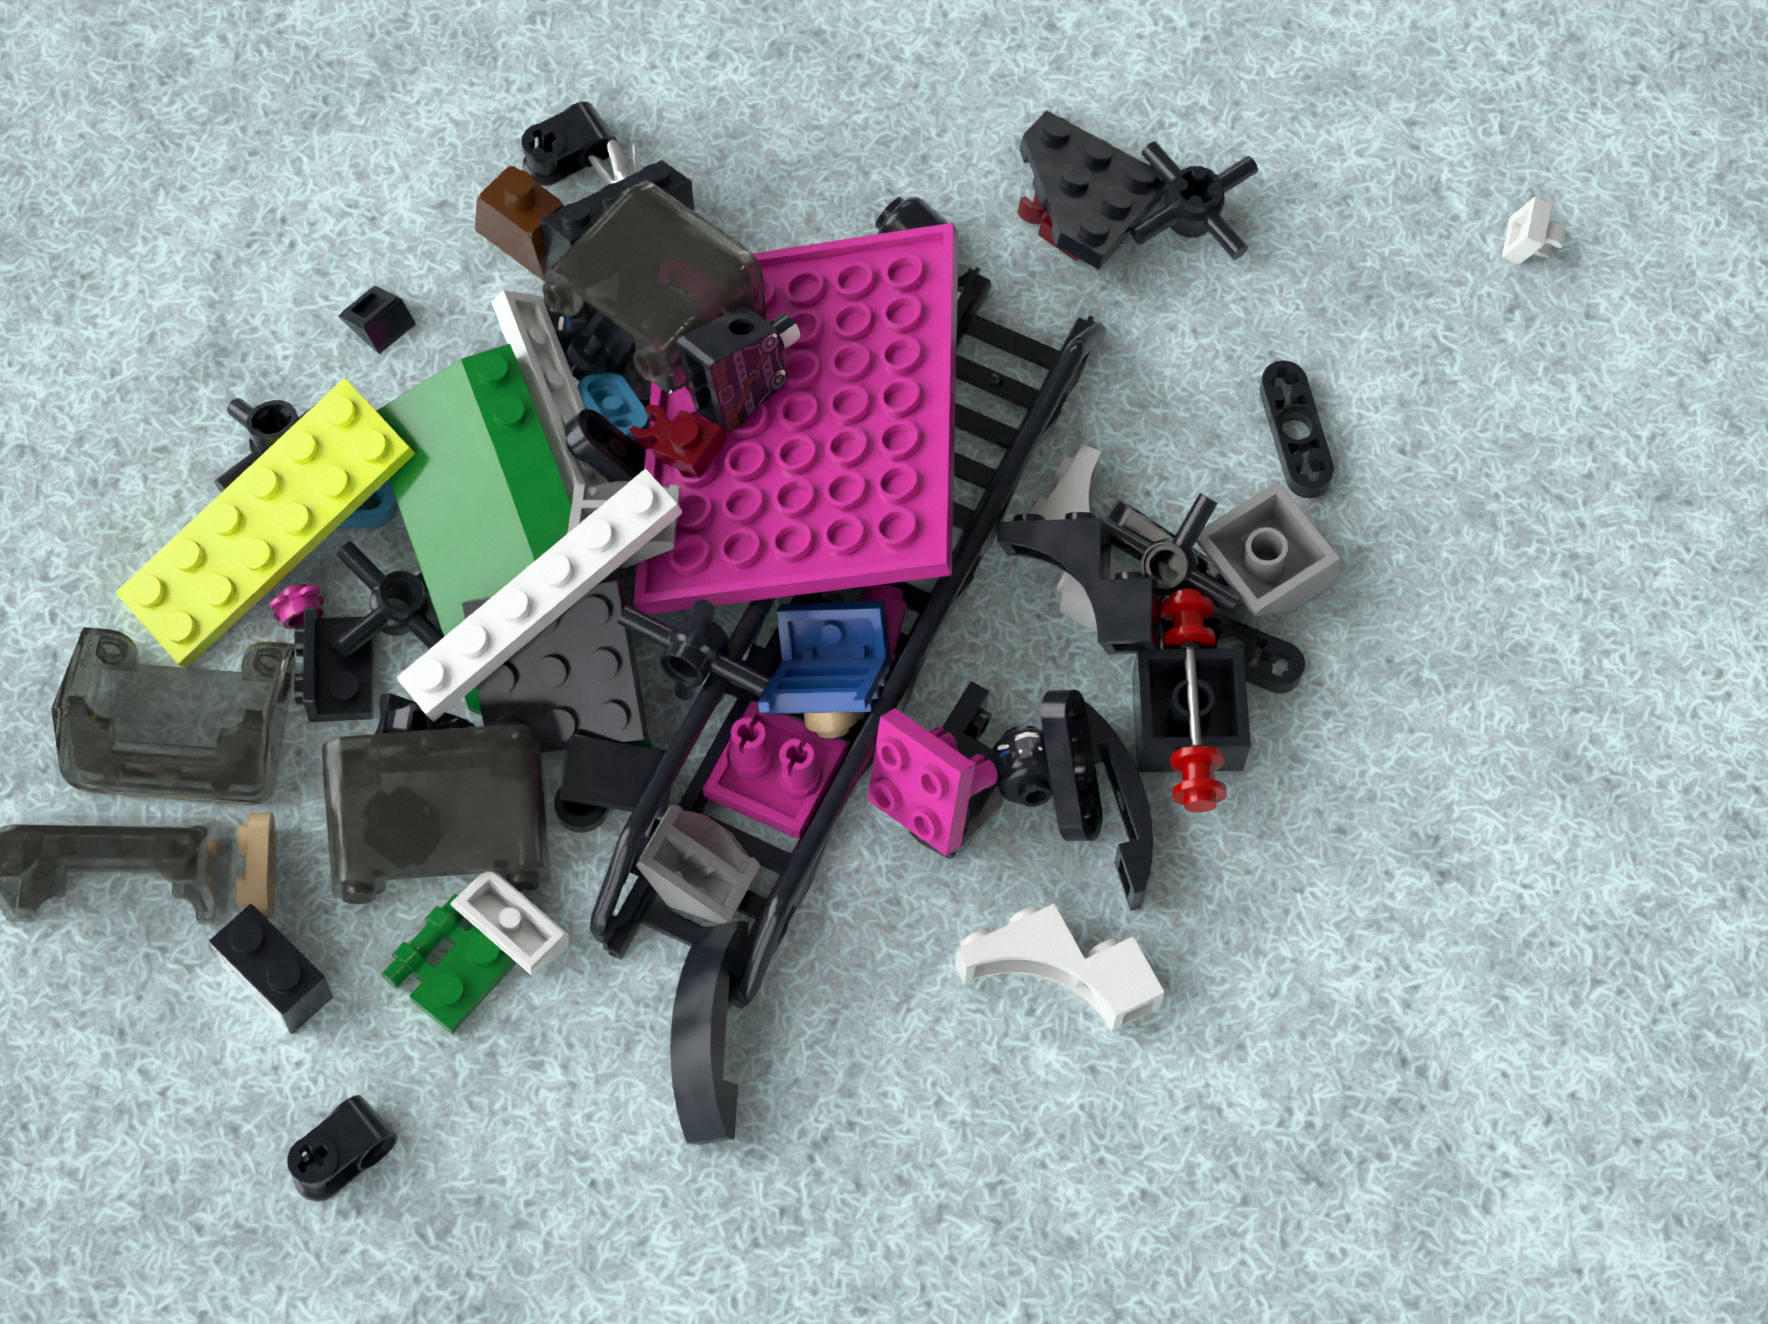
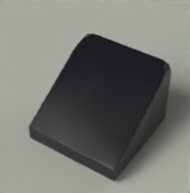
M376 285L371 287L339 315V318L379 354L416 325L402 298Z

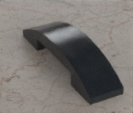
M1085 701L1095 764L1100 762L1104 764L1129 839L1128 842L1118 844L1114 864L1129 909L1132 911L1141 908L1152 863L1153 832L1149 803L1138 770L1125 745L1109 723Z
M743 920L705 927L700 930L687 954L676 989L671 1023V1074L676 1109L686 1143L700 1145L735 1139L738 1084L723 1080L729 981L732 978L742 977L746 970L749 923Z

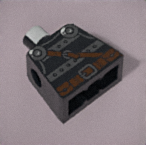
M738 307L677 339L694 410L709 422L721 426L725 434L728 435L782 388L788 378L782 351L801 338L800 331L789 315L781 313L770 322H766L748 307Z

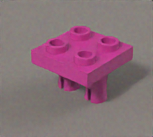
M751 700L742 718L737 720L732 726L731 738L703 787L704 797L800 840L848 751L847 742L836 737H820L817 735V732L808 730L805 723L782 713L766 714V712H759L758 703Z
M895 708L880 717L867 800L920 839L947 856L961 847L969 799L981 790L989 788L996 783V767L989 759L984 762L985 756L981 754H976L968 759L959 753L956 739L950 732L944 734V728L936 727L929 732Z

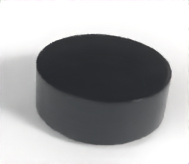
M561 787L558 789L554 799L555 813L558 821L566 829L578 833L590 832L598 828L605 821L609 808L560 800Z

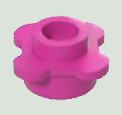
M296 584L283 589L278 594V597L269 604L271 610H277L273 614L275 620H281L283 627L286 629H295L296 625H304V607H315L320 619L323 615L321 606L324 604V599L322 596H317L321 593L319 586Z

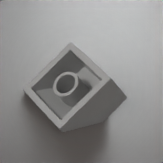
M1279 481L1205 526L1196 541L1235 593L1242 596L1243 603L1254 617L1293 612L1328 590L1336 583L1341 560Z

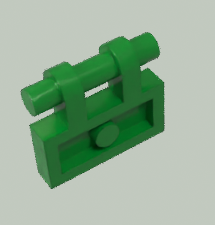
M454 894L442 908L439 906L433 908L425 917L427 924L409 944L406 942L401 943L392 953L394 960L381 973V976L396 989L410 974L421 981L419 986L409 995L411 1002L450 1034H453L516 964L510 956L474 925L467 931L458 924V921L463 916L451 906V902L458 896L457 894ZM445 938L454 947L436 967H433L425 958Z

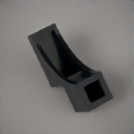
M1070 512L1065 514V519L1045 520L1044 516L1038 514H1018L1013 517V521L997 522V543L1008 556L1028 557L1050 563L1071 575L1082 585L1095 614L1098 643L1108 655L1136 654L1139 649H1161L1162 591L1152 578H1147V575L1142 572H1119L1115 574V579H1110L1111 531L1101 518H1096L1095 514L1089 512Z

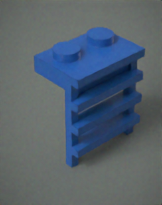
M884 601L781 604L776 614L783 661L770 681L766 692L758 702L759 712H766V714L871 712L873 708L872 699H878L880 695L879 686L885 685V674H890L892 671Z

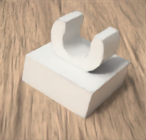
M1535 196L1509 217L1502 259L1521 264L1532 254L1549 258L1552 245L1557 248L1563 246L1566 229L1560 224L1549 222L1552 208L1551 203Z

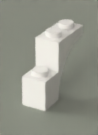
M1083 443L1074 459L1068 456L1065 457L1054 476L1053 484L1056 487L1049 498L1041 495L1030 514L1044 516L1045 520L1065 519V514L1070 512L1090 513L1089 492L1098 475L1102 452ZM1111 555L1110 579H1115L1116 573L1128 570ZM1064 571L1056 588V591L1062 594L1059 612L1097 632L1095 614L1086 591L1077 580Z
M1054 903L1040 910L1037 906L1027 907L1013 915L1009 919L1010 924L993 932H990L988 928L973 932L961 941V947L956 950L954 966L964 984L979 978L1000 974H1024L1045 978L1063 985L1085 999L1104 1019L1111 1032L1159 1010L1165 994L1134 936L1120 943L1116 939L1106 940L1092 948L1087 954L1088 958L1085 959Z

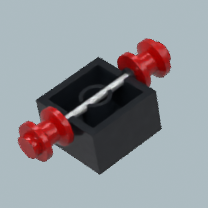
M1183 589L1173 592L1170 598L1161 603V617L1168 622H1172V629L1164 633L1162 637L1164 649H1139L1136 653L1132 671L1136 758L1138 773H1182V782L1175 785L1172 789L1173 800L1180 805H1184L1185 810L1189 812L1200 813L1215 809L1217 803L1227 797L1226 785L1221 781L1215 780L1214 771L1244 770L1251 747L1243 648L1212 649L1216 644L1215 632L1210 628L1204 627V620L1211 617L1214 612L1213 601L1203 596L1197 590Z

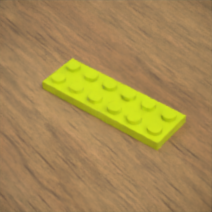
M344 377L115 593L174 661L185 669L197 660L416 453Z

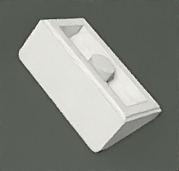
M490 866L451 902V906L530 975L561 956L569 948V934Z

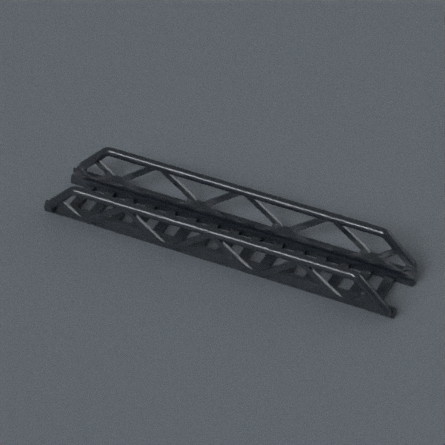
M958 264L957 291L961 295L957 300L956 351L964 336L969 335L1049 371L1038 390L956 354L957 379L1026 408L1028 411L1018 429H1015L955 403V427L1007 450L996 470L954 452V476L981 487L985 491L975 510L953 501V526L962 529L963 532L952 551V575L938 577L930 593L906 582L880 584L901 589L903 591V601L908 605L907 608L919 614L908 635L900 632L894 654L897 656L893 661L892 671L890 674H886L885 685L879 686L880 695L878 699L872 700L873 708L871 712H866L862 721L858 720L855 725L849 727L848 733L840 736L851 741L847 747L848 751L801 839H798L791 853L703 813L709 802V799L704 797L703 787L731 738L733 724L742 718L751 700L757 703L760 700V697L714 673L709 674L626 822L610 860L590 920L592 935L596 941L603 944V949L609 951V955L622 960L641 924L690 947L700 930L705 928L653 903L658 893L638 869L636 863L661 822L658 818L671 786L715 707L729 694L737 699L678 806L682 807V810L704 814L734 835L750 858H756L761 866L779 874L767 899L747 890L736 910L755 919L748 932L745 973L742 977L732 978L729 981L728 1008L730 1009L733 1005L742 1009L752 1001L761 987L771 957L783 940L796 908L806 896L817 875L847 801L872 771L880 717L895 708L903 713L911 698L934 638L942 622L965 596L971 585L982 557L991 547L997 535V522H1002L1005 518L1029 458L1053 430L1061 415L1062 406L1078 383L1093 348L1101 343L1106 335V327L1101 323L1094 322L1093 316L1089 315L1087 321L1082 318L1076 319L1059 351L978 316L977 313L988 295L992 283L990 279L980 275L981 268L976 267L973 270L965 265ZM824 592L794 595L790 603L833 601L821 597ZM776 598L750 601L729 638L726 647L722 651L723 654L771 678V680L783 661L778 625L765 648L756 645V641L765 618ZM789 713L804 720L803 713ZM630 872L638 876L617 916L613 915Z

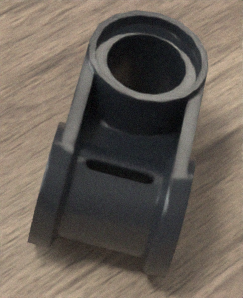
M581 101L547 120L531 125L525 130L521 140V148L525 155L522 169L528 172L532 179L541 186H549L586 167H592L589 156L593 155L602 161L609 158L608 143L611 140L617 141V139L593 105L587 101ZM537 137L538 147L535 148V138ZM551 162H553V172H552V173L550 172V163H551Z
M354 1095L339 1104L324 1121L303 1138L296 1141L290 1148L287 1156V1165L293 1177L294 1186L298 1193L307 1200L315 1202L325 1201L333 1197L364 1170L373 1167L383 1159L395 1146L398 1136L361 1095ZM314 1162L318 1167L325 1165L326 1169L317 1174L313 1169L306 1170V1167Z

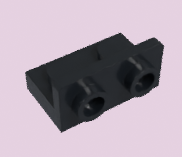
M304 607V625H296L294 631L296 656L303 657V673H295L294 697L296 705H304L309 722L373 719V637L347 658L339 654L333 644L334 640L363 617L319 619L315 607Z

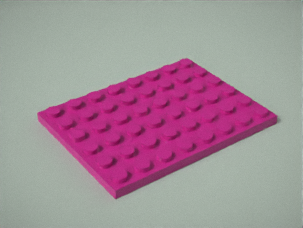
M954 223L661 267L659 288L676 287L686 291L695 300L703 325L738 307H748L766 322H770L781 313L789 315L796 323L801 338L782 351L788 376L785 385L736 429L726 435L727 441L699 478L659 462L652 449H646L645 469L660 485L669 487L670 484L680 486L681 497L679 507L683 513L678 516L674 549L637 563L634 605L638 610L646 614L692 609L693 604L698 600H708L713 606L952 575L958 233ZM653 360L650 405L661 407L671 421L675 419L681 410L707 420L694 410L682 361L672 364ZM650 419L648 421V429L654 425Z

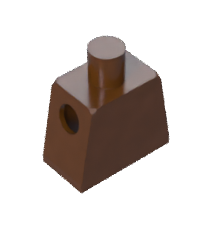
M509 166L478 196L475 231L542 281L546 282L553 273L547 269L540 220L559 211L565 205L559 198L535 182L528 172L519 170L515 166Z

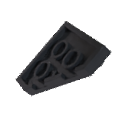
M1047 110L1023 134L1019 147L1024 163L1030 164L1034 174L1032 184L1042 211H1048L1052 221L1051 234L1056 247L1098 270L1131 234L1130 229L1140 223L1160 201L1169 186L1151 165L1134 158L1112 146L1107 141L1097 138Z

